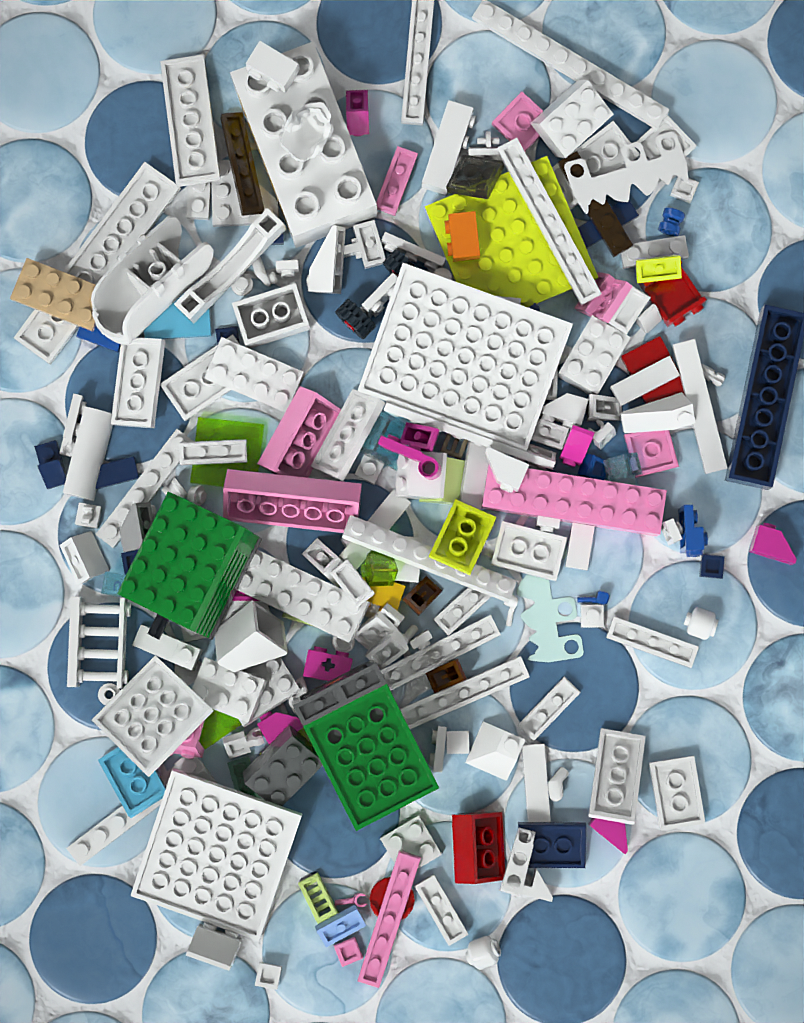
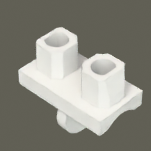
M486 131V138H477V144H486V147H468V155H470L472 167H484V155H492V167H504L505 164L497 151L498 147H491V144H499V138H491V131Z

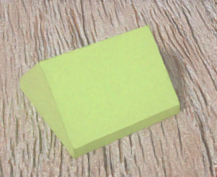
M447 457L444 498L419 499V502L453 505L455 499L459 500L465 461Z

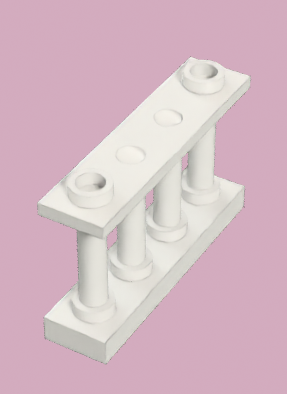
M71 597L67 687H80V683H83V681H117V688H124V684H128L129 672L125 670L127 616L131 615V603H128V599L120 598V605L86 604V602H83L82 597ZM86 613L119 614V627H86L85 624H82V616L86 615ZM85 636H119L118 650L85 649L81 647L82 638H85ZM84 658L118 659L117 672H84L83 669H80L81 660H84Z

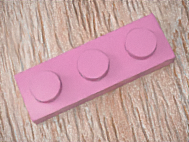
M397 146L376 201L377 210L396 216L418 153Z

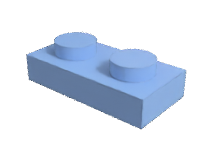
M353 905L316 925L315 928L324 945L328 947L365 927L366 924L357 907Z

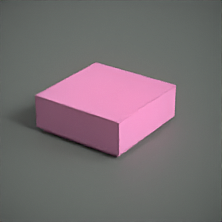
M355 936L334 945L342 967L363 959Z

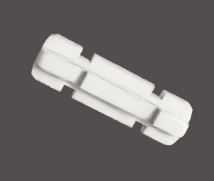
M701 363L705 380L713 381L712 384L721 386L725 380V375L719 372L715 373L714 369Z

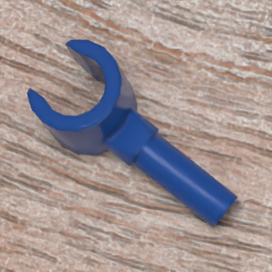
M598 591L597 597H577V602H592L606 605L610 595L609 593Z

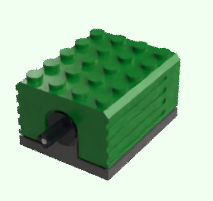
M167 492L117 594L157 614L147 634L160 640L169 620L213 640L262 538L224 517L171 492Z

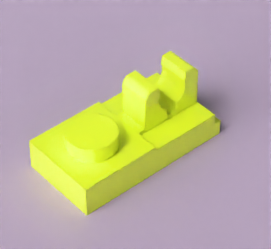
M680 255L636 260L637 283L682 278Z

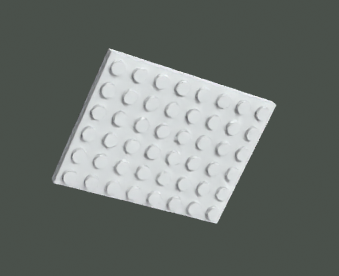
M403 263L358 391L527 451L573 324Z

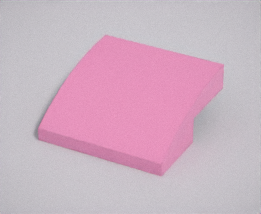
M598 272V279L594 281L602 294L583 305L578 302L575 309L589 317L593 315L601 321L609 323L633 286L627 281L613 278L610 274Z

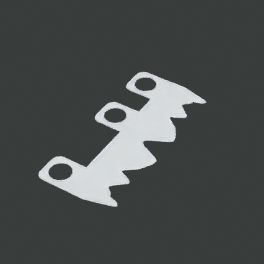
M671 131L658 135L656 143L661 157L647 161L640 142L622 146L621 153L626 168L591 178L584 159L567 162L564 168L574 197L586 214L588 213V205L592 199L602 205L605 204L606 195L617 201L628 202L631 184L636 185L646 196L655 190L659 179L669 185L673 175H676L688 184L687 162L677 134ZM663 138H673L675 147L672 150H665L661 145ZM631 147H636L640 151V158L636 161H632L627 157V150ZM580 164L584 168L583 176L579 178L572 176L570 173L571 166Z

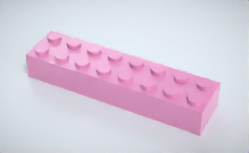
M488 464L482 509L536 518L537 516L556 518L562 522L578 523L657 537L661 533L667 490L528 468L518 492L513 490L512 493L500 489V484L496 482Z

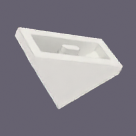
M589 395L587 398L589 399L587 404V421H621L620 412H622V406L620 407L615 397Z

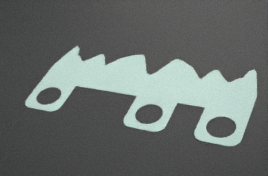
M566 544L562 559L566 558L567 556ZM527 574L519 584L517 595L531 599L535 603L522 612L520 616L527 626L537 631L529 637V640L539 647L535 654L529 656L528 660L554 662L581 657L584 653L581 637L579 635L558 637L556 622L573 620L577 617L574 598L552 599L549 580ZM562 602L571 604L572 613L569 616L559 614L558 606ZM568 640H575L578 643L579 649L575 654H568L565 651L564 645Z

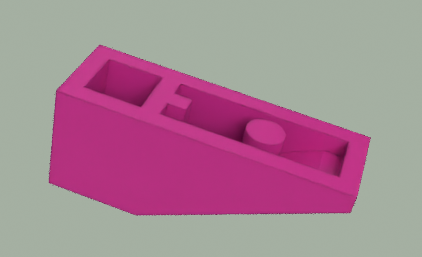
M573 425L566 437L559 459L563 460V464L574 468L576 465L580 466L595 432Z

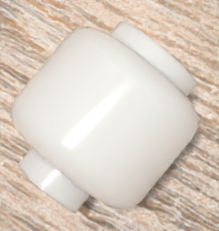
M696 607L692 613H687L684 625L688 626L687 633L689 635L706 640L709 636H714L719 620L716 619L714 612Z
M489 936L469 942L468 951L466 952L468 963L470 965L473 964L477 969H484L496 964L499 956H501L498 942Z

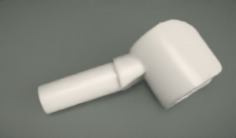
M512 595L509 603L504 602V605L510 607L506 626H511L513 613L518 603V598Z

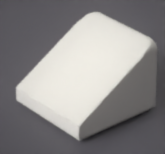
M652 304L636 320V324L645 333H649L662 320L657 306Z

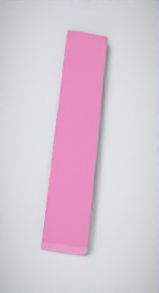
M402 850L398 852L358 976V982L377 988L380 987L418 869L420 856Z

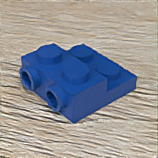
M683 505L678 509L679 523L683 530L682 539L680 540V553H686V557H700V555H703L704 546L708 545L707 532H704L703 527H694V524L698 522L697 510H693V505Z

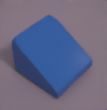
M586 454L579 467L578 475L604 480L610 462L596 455Z

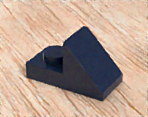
M54 440L34 446L39 462L37 466L46 488L51 489L65 485L67 474L61 454H59L58 442Z

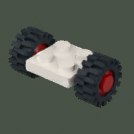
M394 250L383 261V265L391 275L362 304V308L358 307L350 299H347L335 311L342 322L363 340L376 327L370 318L373 315L377 317L384 309L383 304L388 299L390 300L402 264L405 263L415 267L398 250Z

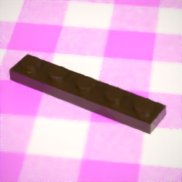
M243 112L221 114L220 120L241 215L262 214L264 212V205Z
M577 151L557 163L568 183L569 180L564 166L567 162L582 159ZM574 164L570 168V173L572 176L579 178L583 176L584 168L580 164ZM592 199L588 205L589 211L587 215L613 258L633 247L631 240L607 200L602 205Z

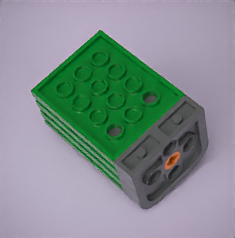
M374 660L361 664L292 701V705L356 831L439 789L414 736Z

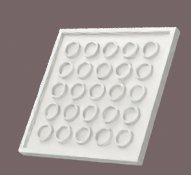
M173 768L131 896L259 941L302 813Z

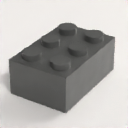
M288 725L243 771L244 783L265 801L283 806L323 765L312 743Z

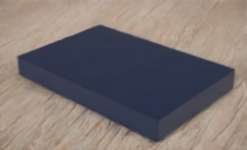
M518 822V828L535 832L528 868H585L586 822Z

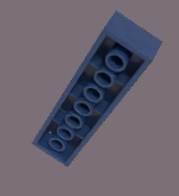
M764 305L760 309L725 481L764 490L773 488L804 339V313L770 305Z

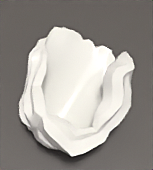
M322 102L309 103L304 107L294 110L288 117L281 137V146L296 161L305 162L310 158L316 157L322 152L326 141L332 135L331 113L327 106Z

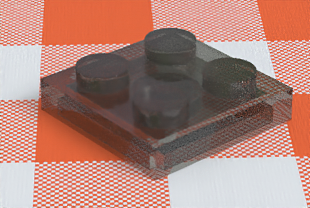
M462 154L446 185L447 192L489 199L504 169L503 161Z

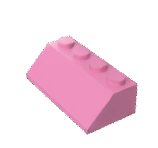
M300 386L257 464L273 474L308 478L313 470L311 464L341 409L318 393Z

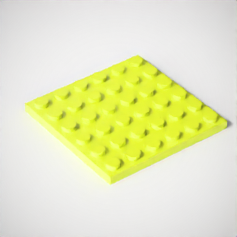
M548 156L531 162L593 279H598L597 272ZM509 172L425 206L427 215L456 282L494 296L521 298L520 305L530 307L535 302L538 304L572 290ZM475 211L480 259L453 262L452 256H448L447 243H450L451 239L450 234L445 232L444 221L448 220L449 214Z

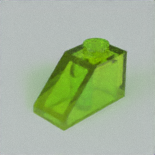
M371 550L367 554L365 563L361 565L362 577H365L366 583L369 586H393L398 573L395 559Z

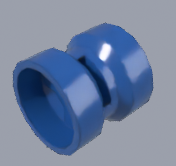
M664 208L662 214L663 221L660 222L658 231L669 236H679L681 230L679 226L684 220L685 213L674 208Z

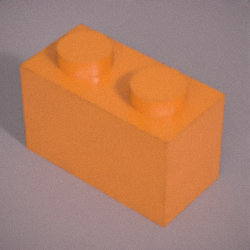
M476 212L449 214L448 220L444 221L445 232L450 234L451 242L447 243L448 256H452L453 262L480 259Z

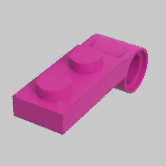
M390 434L387 438L384 436L380 437L378 445L419 462L418 470L426 479L434 480L440 476L441 465L434 458L420 452L421 447L409 443L408 446L400 443L401 439ZM429 463H434L435 471L431 474H426L424 471L425 466Z

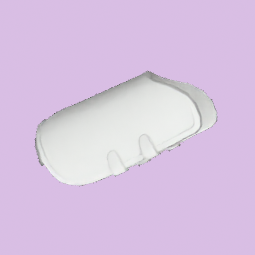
M173 215L166 217L146 236L143 234L136 240L137 244L128 252L121 253L117 257L118 261L98 281L91 296L92 316L97 328L103 335L118 344H131L156 318L202 277L211 264L214 251L207 242H203L184 259L180 260L178 248L182 233L181 223Z

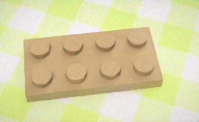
M26 258L10 297L12 301L92 332L96 327L92 316L93 307L91 302L92 292L96 284Z

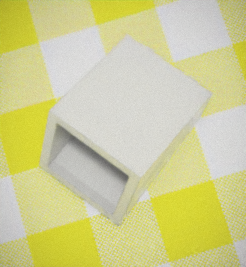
M254 601L249 602L219 626L215 634L217 662L220 666L226 667L232 672L284 656L288 653L284 622Z

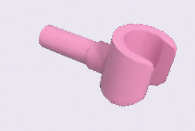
M356 893L354 897L335 900V906L355 904L358 907H364L367 903L358 904L357 898L366 895Z

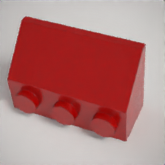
M503 813L453 814L455 883L481 884L502 881L505 874Z

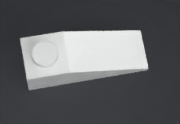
M337 225L331 227L309 269V275L306 280L309 292L341 294L345 227Z
M682 392L620 412L624 433L675 430L695 423L693 404Z
M140 625L132 644L133 646L195 671L203 651L202 649L162 634L160 640L147 634L150 628Z

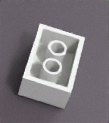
M577 80L530 124L556 157L566 158L614 114L589 80Z
M296 283L232 303L245 346L249 349L310 330Z
M592 315L560 369L558 377L588 395H598L631 337Z

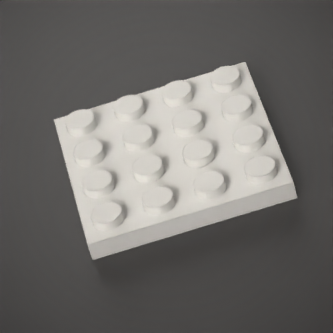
M155 655L92 721L150 777L214 710Z

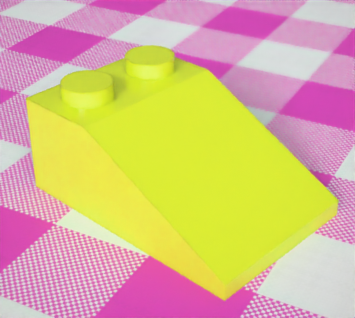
M455 499L429 554V558L470 575L492 531L496 517Z

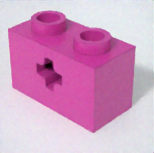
M314 646L313 650L308 649L303 676L330 681L350 671L353 659L348 658L349 653L336 651V654L333 655L328 654L326 648ZM332 659L331 663L335 664V668H330L329 672L325 671L326 667L322 666V663Z

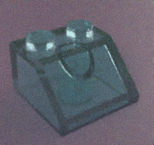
M381 411L360 452L397 471L399 454L378 445L381 436L387 438L389 434L401 439L405 423L391 414Z

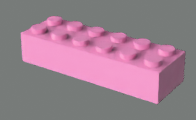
M227 469L223 487V517L230 521L343 533L350 515L359 518L362 484Z

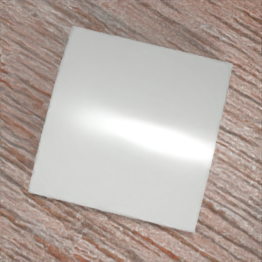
M381 611L359 626L354 636L359 643L368 649L365 656L370 661L374 660L381 670L409 649L398 629Z

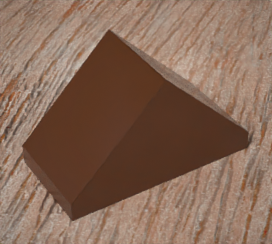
M426 576L403 598V602L420 616L442 590Z
M458 659L425 673L434 693L467 679Z

